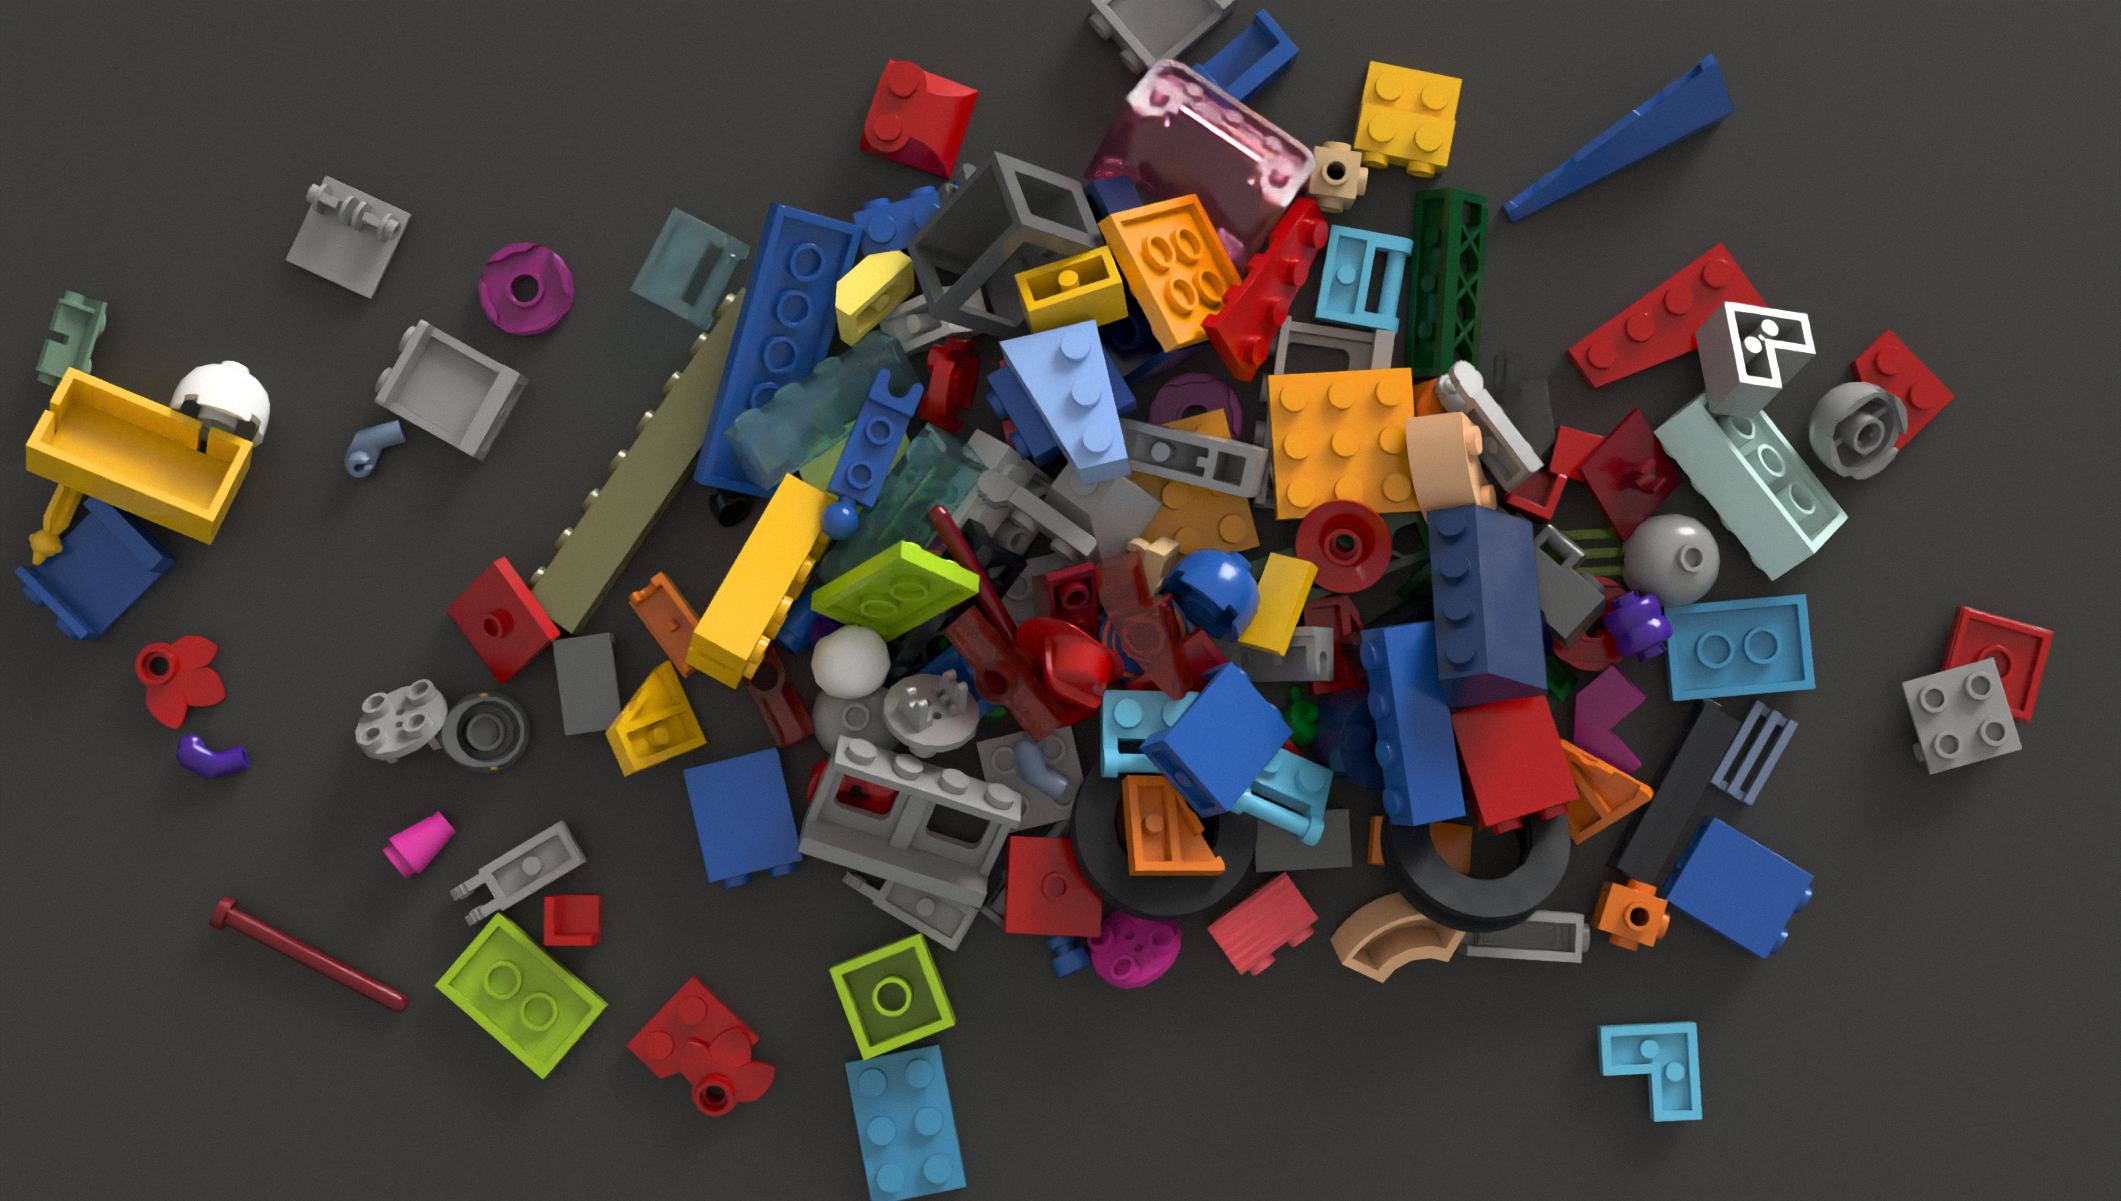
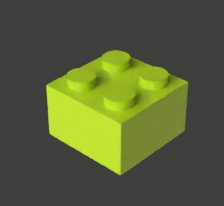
M917 932L840 962L829 969L863 1060L954 1026L957 1019L922 932Z

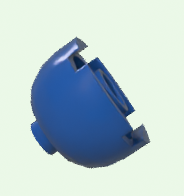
M1199 549L1184 556L1161 582L1166 596L1170 597L1175 592L1182 601L1179 607L1186 615V619L1196 627L1201 625L1207 634L1219 640L1227 633L1231 635L1230 642L1235 643L1250 625L1258 611L1260 597L1256 580L1250 573L1252 566L1242 555L1234 551H1230L1228 554L1217 549Z

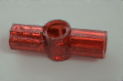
M974 605L941 631L974 669L973 681L979 695L992 704H1003L1035 743L1048 736L1068 718L1066 713L1034 677L1036 666L1031 654L1020 645L1007 644Z
M770 641L764 653L765 656L752 680L745 676L742 677L744 687L752 695L779 750L782 752L808 740L816 731L791 681L789 670L782 663L774 645ZM774 666L779 675L777 684L771 690L760 691L755 683L757 672L762 667Z

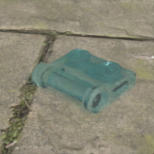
M674 207L630 290L649 302L708 331L714 319L710 315L737 263L740 259L745 260L751 247L737 238ZM711 244L721 248L723 252L693 307L682 301Z

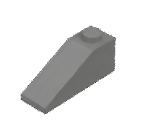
M1120 417L1119 423L1130 470L1244 498L1260 496L1271 449L1223 437Z

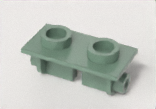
M66 290L64 299L58 298L49 330L65 336L63 343L45 339L35 369L40 372L37 381L57 388L68 367L90 375L92 368L90 357L96 339L102 335L105 329V311L108 303L88 299L81 294Z

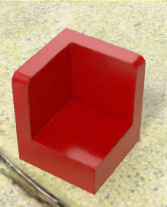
M1564 426L1557 427L1553 430L1550 439L1555 441L1548 467L1549 473L1554 475L1558 473L1563 474L1570 479L1578 480L1577 486L1587 488L1576 468L1606 437Z
M1537 470L1511 492L1504 490L1498 505L1508 512L1516 510L1526 519L1542 525L1551 520L1568 476L1560 473L1551 476Z
M553 894L545 897L544 946H593L601 943L602 895Z

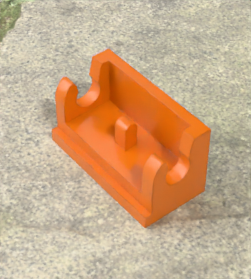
M659 572L650 579V584L639 592H633L629 596L630 602L628 603L686 679L698 670L684 661L690 647L693 632L701 619L667 574Z

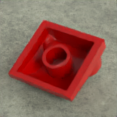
M889 59L881 75L865 121L859 146L860 151L949 181L979 91L923 71L912 62H897Z

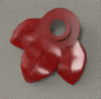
M189 635L182 637L173 644L162 642L149 644L139 652L135 662L136 675L140 682L147 687V708L161 723L168 727L179 729L185 720L188 705L204 707L216 705L224 701L225 690L222 680L208 666L217 655L219 648L216 644L204 637ZM161 657L165 658L168 662V670L163 675L157 674L154 668L155 662Z
M730 1028L721 1032L714 1038L709 1048L697 1041L687 1040L679 1058L681 1074L693 1085L691 1095L694 1104L702 1113L708 1116L724 1115L730 1112L737 1105V1102L758 1100L765 1094L774 1080L775 1066L751 1060V1043L747 1034L741 1028ZM708 1087H721L725 1093L714 1095L709 1091Z

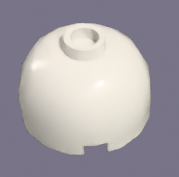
M223 361L221 364H208L196 367L180 381L169 408L202 421L201 439L206 442L208 440V433L211 427L214 426L245 440H250V442H253V447L262 443L270 414L268 393L259 381L249 374L247 367L234 361Z

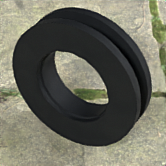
M1123 742L1118 745V751L1121 754H1144L1139 748L1143 742ZM1099 760L1082 782L1075 796L1070 816V842L1074 858L1081 874L1097 895L1114 908L1128 915L1152 921H1173L1196 915L1208 909L1225 897L1238 884L1250 865L1256 848L1258 834L1257 817L1246 812L1238 815L1228 811L1208 817L1211 827L1208 846L1214 857L1220 856L1225 864V871L1219 876H1129L1128 856L1119 844L1115 826L1118 806L1123 799L1122 780L1127 775H1164L1156 773H1118L1117 778L1102 777Z
M1459 770L1463 799L1469 800V797H1468V794H1467V791H1466V788H1465V785H1464V782H1463V779H1462V776H1461V773H1460V770ZM1386 811L1382 819L1380 832L1381 852L1385 867L1393 884L1406 901L1418 912L1440 925L1458 931L1470 933L1497 932L1511 928L1528 919L1542 906L1557 887L1565 873L1570 856L1571 837L1566 814L1545 821H1541L1539 813L1520 818L1523 827L1514 830L1520 844V860L1515 870L1509 875L1491 881L1469 878L1452 869L1435 849L1430 836V823L1416 826L1391 825L1390 817Z

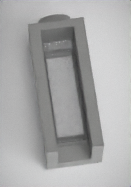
M1537 910L1525 921L1505 930L1490 933L1466 932L1456 952L1466 956L1581 963L1582 952H1587L1589 949L1590 928L1587 923H1584L1583 914Z

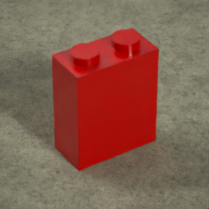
M1545 695L1485 703L1450 714L1458 767L1479 831L1492 827L1496 836L1522 828L1523 825L1520 818L1539 813L1541 821H1545L1570 813L1567 804L1579 799V795Z

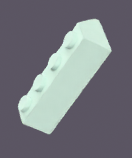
M1705 389L1654 431L1666 454L1677 461L1689 476L1694 489L1699 494L1705 496L1719 514L1725 528L1737 536L1748 550L1753 563L1759 569L1764 570L1772 581L1815 554L1849 518L1763 410L1753 419L1710 413Z

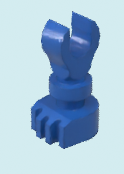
M1048 935L1050 940L1046 943L1050 951L1055 949L1058 956L1050 961L1057 979H1061L1092 964L1085 946L1075 949L1072 942L1076 940L1075 936Z

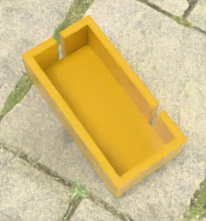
M68 367L50 400V411L45 409L26 444V470L211 545L250 468L253 442L212 426L208 433L206 454L199 452L203 427L202 421Z
M789 473L785 475L694 630L685 663L735 690L743 676L752 680L765 656L764 653L771 639L775 640L788 616L787 613L793 601L798 600L810 578L809 574L816 561L819 562L832 540V538L824 533L820 519L824 509L838 500Z

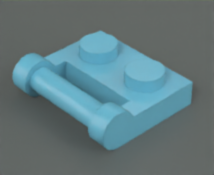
M1332 224L1329 230L1313 320L1363 328L1373 332L1376 329L1394 331L1396 335L1400 319L1396 318L1405 261L1406 257L1412 255L1414 242L1404 237ZM1376 250L1385 252L1388 255L1377 313H1371L1364 310Z
M1106 690L1100 704L1101 776L1117 778L1118 773L1162 774L1145 754L1119 753L1118 741L1144 742L1150 734L1171 728L1196 699L1199 692Z
M1280 748L1229 811L1238 815L1246 812L1298 835V841L1314 847L1324 830L1325 822L1323 816L1333 771ZM1251 791L1303 813V816L1251 794Z

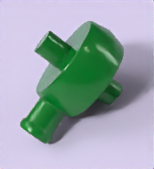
M1292 687L1287 690L1290 705L1286 708L1282 717L1284 722L1293 731L1289 738L1297 744L1309 745L1313 742V734L1317 735L1320 719L1316 718L1320 709L1314 703L1304 700L1301 687Z

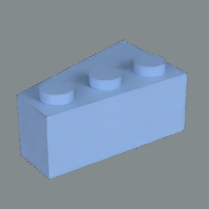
M1096 320L999 342L1005 362L1018 379L1030 402L1040 414L1083 486L1131 475Z

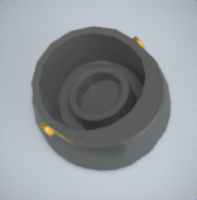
M475 691L461 698L452 707L445 717L444 725L441 727L440 740L445 752L464 768L477 773H495L512 766L524 755L530 743L531 723L525 708L514 697L499 691Z

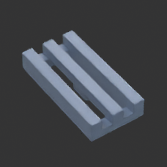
M1753 700L1738 731L1709 784L1747 806H1752L1798 726V723L1783 717L1781 713L1774 709L1771 710L1759 700ZM1759 715L1766 719L1730 783L1724 781L1725 774ZM1776 725L1781 727L1743 792L1740 790V787Z

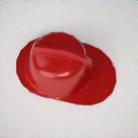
M1049 616L1033 617L1023 621L1017 629V643L1021 651L1032 662L1042 668L1044 685L1047 691L1059 701L1079 704L1089 710H1095L1101 704L1108 684L1117 681L1124 673V661L1118 653L1100 644L1078 627L1062 619Z

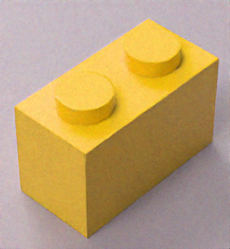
M1108 245L1014 275L1022 311L1031 334L1094 319L1098 327L1129 317L1123 282Z

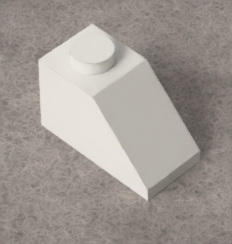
M944 286V287H942V288H943V291H944V294H945L952 286ZM979 288L963 305L987 312L982 292ZM924 294L899 304L879 322L889 360L931 350L934 344L943 346L951 336L969 339L981 334V332L932 318Z

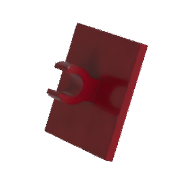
M1634 408L1576 468L1620 542H1625L1634 533L1637 526L1643 523L1682 482L1639 408Z

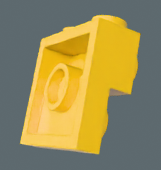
M1370 61L1351 151L1362 152L1361 164L1368 167L1384 169L1388 168L1389 163L1407 167L1406 172L1417 177L1432 178L1435 173L1442 174L1448 163L1462 79Z

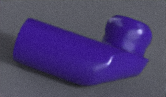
M192 734L182 737L177 744L178 750L175 755L179 764L205 779L221 777L247 769L250 766L248 754L243 746L214 753L204 747L205 744L199 736Z

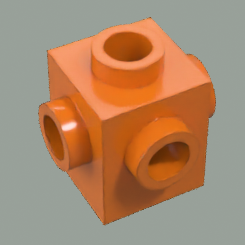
M1629 879L1627 887L1603 881L1589 926L1611 933L1609 943L1633 951H1637L1639 943L1653 947L1656 938L1661 940L1668 928L1670 912L1665 911L1668 901L1654 897L1657 887L1633 879ZM1635 909V918L1631 921L1630 914Z

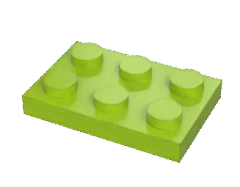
M901 540L812 592L811 610L845 625L857 624L858 626L865 625L876 630L881 638L888 643L979 593L980 576L960 567L954 561L942 559L921 549L915 543Z
M502 911L492 918L435 984V987L543 1080L548 1077L609 1005Z

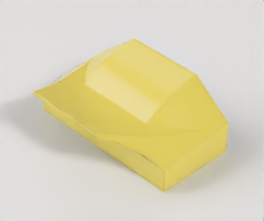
M899 250L870 254L837 282L835 308L842 341L852 347L914 292V266L909 256Z

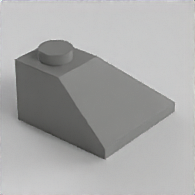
M1069 462L1051 485L1043 499L1046 504L1097 539L1096 551L1088 562L1093 563L1095 572L1106 581L1129 552L1126 549L1127 543L1134 538L1140 537L1164 504L1128 476L1083 486Z

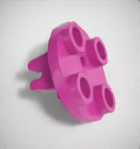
M1116 909L1101 923V937L1087 938V943L1091 948L1090 958L1098 975L1111 986L1124 989L1142 987L1160 978L1172 966L1181 948L1182 931L1177 920H1146L1128 915Z

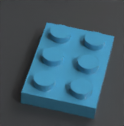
M1806 594L1696 603L1675 608L1661 607L1662 615L1668 620L1673 629L1672 636L1663 641L1664 647L1667 648L1664 654L1669 702L1816 689Z
M940 1043L881 1054L867 1060L860 1058L846 1061L845 1067L871 1201H898L966 1187L967 1182Z

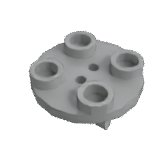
M954 669L943 672L942 676L918 674L905 677L891 686L884 698L882 718L887 728L899 741L909 746V750L915 756L930 758L937 752L957 749L971 740L977 732L979 706L971 692L968 691L967 684L964 681L961 683L956 681L957 675Z
M418 680L410 686L401 687L388 694L383 692L375 693L364 701L362 705L364 714L359 720L355 735L358 746L368 757L394 763L399 761L400 757L418 750L426 743L433 750L443 748L440 740V731L448 713L447 704L443 695L436 690L430 680Z

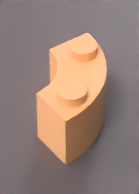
M1462 411L1405 418L1406 442L1412 481L1422 515L1427 525V511L1472 504L1496 511L1495 489L1493 485H1489L1479 461L1478 455L1482 453V436L1479 427L1475 426Z
M1400 892L1378 898L1354 912L1336 930L1330 941L1342 965L1384 983L1395 969L1412 960L1432 958L1448 962L1466 932L1451 929L1432 921L1418 912L1406 901Z

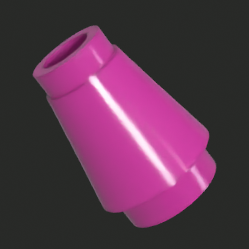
M437 811L434 815L388 838L391 843L382 851L407 879L415 872L420 875L450 840L449 838L457 832L443 815Z

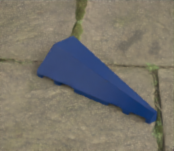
M1710 53L1699 61V64L1675 82L1669 83L1662 88L1661 92L1635 110H1632L1576 151L1571 159L1551 173H1546L1531 187L1505 203L1500 209L1512 224L1722 122L1734 110L1715 58Z

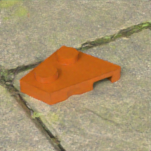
M1560 739L1579 795V799L1567 804L1570 813L1566 814L1570 837L1576 845L1652 799L1654 791L1651 787L1564 739Z
M1127 775L1122 780L1129 876H1219L1225 871V864L1220 856L1214 857L1201 832L1205 829L1196 813L1188 808L1183 796L1165 776Z

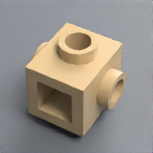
M1335 141L1324 142L1323 147L1315 146L1310 160L1302 159L1298 187L1306 188L1304 198L1315 199L1322 212L1342 213L1343 209L1350 210L1356 200V195L1364 196L1366 190L1368 168L1360 167L1362 152L1351 151V145ZM1327 170L1344 172V177L1340 180H1333L1328 176Z

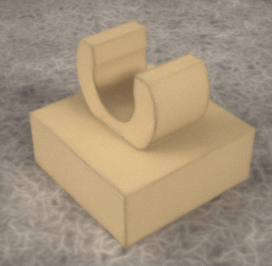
M1162 536L1152 545L1142 538H1134L1127 543L1126 549L1137 553L1141 559L1140 565L1127 560L1119 569L1120 573L1125 577L1137 578L1133 592L1151 599L1163 589L1161 582L1172 570L1180 546L1179 542Z

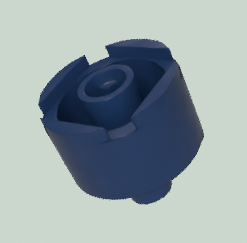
M1342 689L1327 699L1319 710L1316 718L1320 719L1317 735L1313 734L1312 742L1315 756L1321 766L1333 771V776L1364 788L1383 791L1385 790L1383 771L1375 754V745L1378 740L1375 719L1370 714L1368 708L1370 689Z

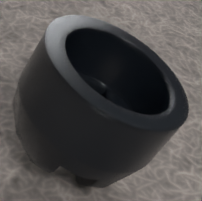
M717 488L718 493L711 495L709 498V508L712 515L724 527L740 523L751 509L750 500L744 493Z

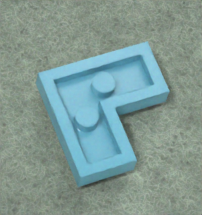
M1682 1021L1597 1026L1600 1074L1603 1076L1648 1074L1650 1120L1661 1122L1702 1119L1696 1022Z

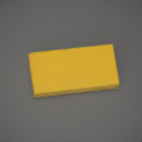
M1271 552L1257 586L1260 597L1258 611L1237 641L1245 647L1284 657L1318 567L1309 561Z

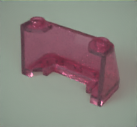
M1160 59L1123 100L1083 177L1092 182L1094 180L1129 175L1134 186L1137 184L1141 185L1163 201L1196 193L1236 271L1242 279L1247 273V263L1255 253L1259 254L1269 239V235L1284 217L1314 171L1316 162L1315 157L1305 145L1185 64L1173 59Z

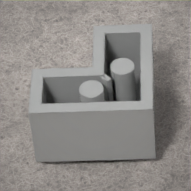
M1724 301L1695 332L1710 413L1753 419L1783 389L1782 384L1786 385L1816 355L1808 315L1803 313Z

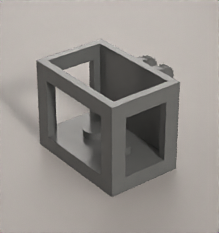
M993 151L978 168L965 162L956 170L959 188L956 184H952V182L944 183L937 193L939 194L938 197L942 207L906 246L932 318L1009 340L1026 336L1030 332L1022 311L1014 275L1105 246V243L1080 181ZM935 267L962 275L945 294ZM984 284L995 314L963 304Z

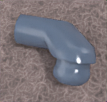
M400 420L362 429L354 435L344 458L346 470L351 476L355 478L368 476L374 469L383 448L406 442L405 432Z
M1035 731L1025 732L1021 740L1016 742L1013 752L1020 778L1029 785L1058 800L1069 779L1046 767L1043 749L1046 747L1045 738Z

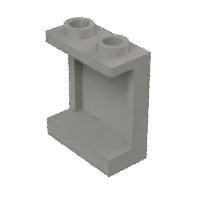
M1090 0L1089 12L1092 16L1089 18V22L1104 40L1112 37L1123 50L1119 53V56L1133 74L1137 76L1142 72L1151 81L1235 10L1237 0Z
M421 319L416 327H409L403 335L398 350L402 353L394 367L386 368L379 377L375 386V392L378 395L374 402L483 462L529 380L515 370L500 364Z

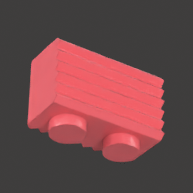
M1279 871L1205 925V927L1240 975L1249 970L1255 976L1276 960L1272 952L1288 942L1291 948L1310 937L1315 932L1311 924L1319 918L1284 871Z

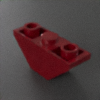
M1092 562L1075 564L1032 576L1033 603L1036 617L1049 616L1062 619L1078 627L1099 642L1096 572Z

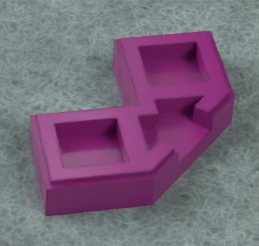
M1614 662L1576 694L1573 745L1630 776L1641 767V762L1611 728L1645 701L1646 697Z

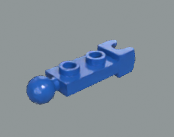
M879 368L875 373L825 490L839 497L836 503H832L824 509L820 519L824 533L835 540L848 539L858 529L859 519L855 511L857 505L867 510L873 508L910 419L913 417L924 391L922 384L915 383L905 393L903 398L893 397L887 387L891 376L890 370L887 368Z

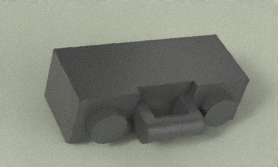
M1497 505L1496 511L1508 514L1504 509ZM1512 510L1508 514L1523 520H1527L1516 510ZM1550 523L1534 538L1542 629L1568 651L1607 609L1606 598L1603 595L1605 588L1587 571H1583L1581 575L1575 571L1585 560L1587 553ZM1547 545L1565 560L1561 566L1542 551Z

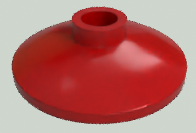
M1336 499L1316 506L1305 516L1297 531L1295 550L1297 559L1312 562L1318 567L1314 583L1329 591L1354 593L1372 586L1382 577L1391 559L1392 540L1387 525L1373 509L1358 501ZM1342 534L1350 535L1354 539L1355 545L1351 548L1341 546L1338 536Z

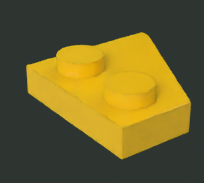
M670 660L652 670L605 733L625 777L707 744Z

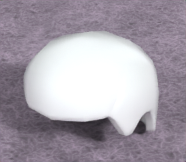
M853 624L840 627L828 636L821 638L815 645L811 666L816 683L828 695L847 700L864 697L878 690L885 682L891 662L886 642L876 630L865 625L858 626Z

